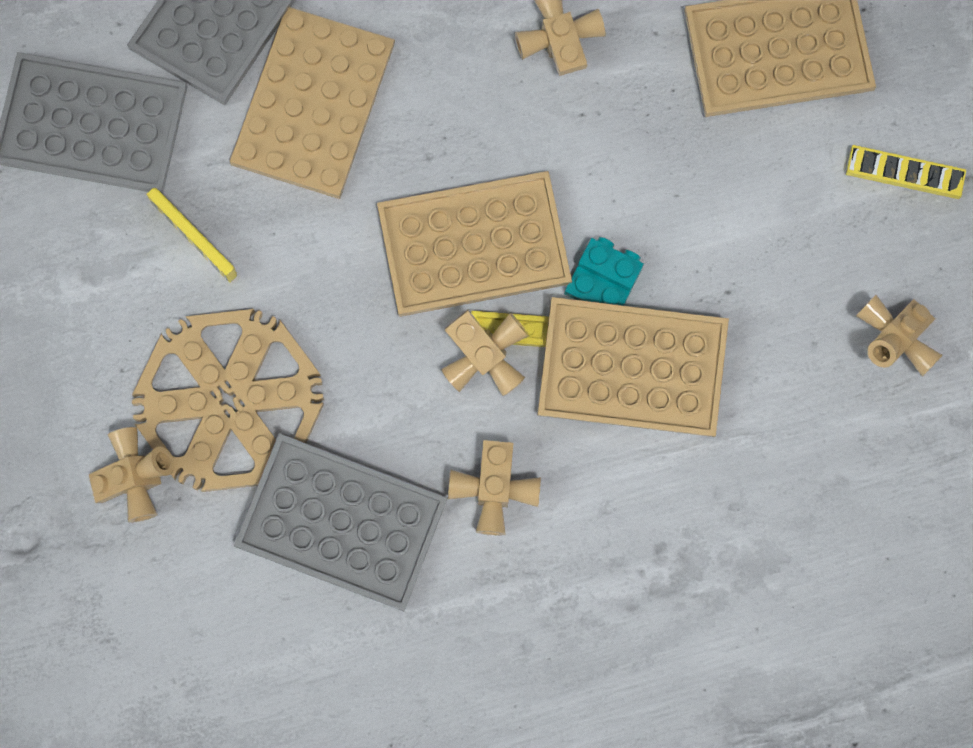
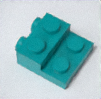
M599 237L598 240L591 238L571 278L572 283L568 284L564 294L575 300L624 306L643 269L644 263L640 262L641 257L633 251L625 250L622 253L614 249V243L606 238Z

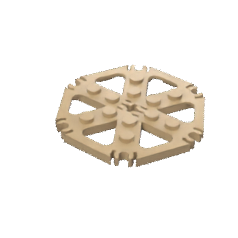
M254 309L185 316L191 323V328L187 326L185 321L180 319L178 322L182 327V332L175 335L167 328L166 334L171 340L170 343L164 339L161 333L132 394L133 397L145 396L144 399L135 398L132 400L134 406H144V412L140 415H133V419L137 422L147 420V422L135 424V426L152 449L156 447L166 448L156 433V428L160 423L202 419L185 455L182 457L172 456L174 459L172 477L176 481L177 475L183 470L179 475V483L184 485L187 477L194 476L196 479L193 485L194 490L198 491L201 488L202 480H205L204 487L201 489L202 492L258 486L276 439L257 412L301 408L304 412V417L294 439L307 443L324 406V403L312 404V401L321 402L324 400V395L311 392L314 386L323 385L322 379L313 378L309 380V378L321 376V374L281 320L279 326L274 331L273 329L277 325L276 317L272 316L267 325L260 323L263 316L262 311L255 313L254 321H251L252 315L255 313ZM238 324L242 328V334L226 369H224L203 341L201 333L204 328L209 326ZM274 342L282 343L299 365V371L293 377L255 381L270 346ZM168 354H175L200 387L158 392L153 389L152 382L164 357ZM228 381V383L231 385V388H229L225 382ZM219 388H222L224 393H227L229 396L236 395L233 398V402L238 410L237 412L227 404L221 405L224 399ZM211 392H213L217 398L214 399V397L211 395ZM241 401L245 404L244 407L240 404ZM225 412H228L230 414L229 418L227 417ZM232 430L254 460L255 467L250 473L218 476L214 473L213 469Z

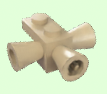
M534 0L545 19L542 22V30L515 32V39L522 60L547 48L549 57L554 58L559 76L586 69L587 61L579 38L605 37V26L599 9L573 21L571 12L563 13L562 0Z
M875 295L856 315V317L881 331L879 336L868 346L870 360L879 367L891 366L905 353L923 377L943 356L917 340L935 318L925 306L919 304L915 299L894 319L879 297Z
M469 310L465 311L445 328L447 334L466 355L441 369L444 376L457 391L460 392L477 371L482 375L489 371L502 396L508 394L524 380L525 376L503 360L506 357L505 348L529 336L526 329L512 313L506 317L493 334L488 328L485 330Z
M127 427L110 432L108 437L119 461L89 474L95 503H104L122 494H127L129 523L145 521L156 517L158 514L147 490L160 485L161 476H168L173 472L174 459L171 453L164 447H156L146 456H138L137 427Z
M483 440L480 478L450 470L448 500L478 496V505H483L476 533L495 536L506 535L503 507L508 508L509 499L535 507L539 505L541 477L510 481L513 443Z

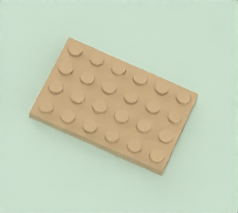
M723 0L685 6L684 12L705 117L870 92L876 88L857 0Z
M289 7L281 19L230 159L231 166L340 199L393 51L395 39Z
M549 171L377 203L399 317L566 286L572 283Z
M552 297L537 416L716 437L729 318Z

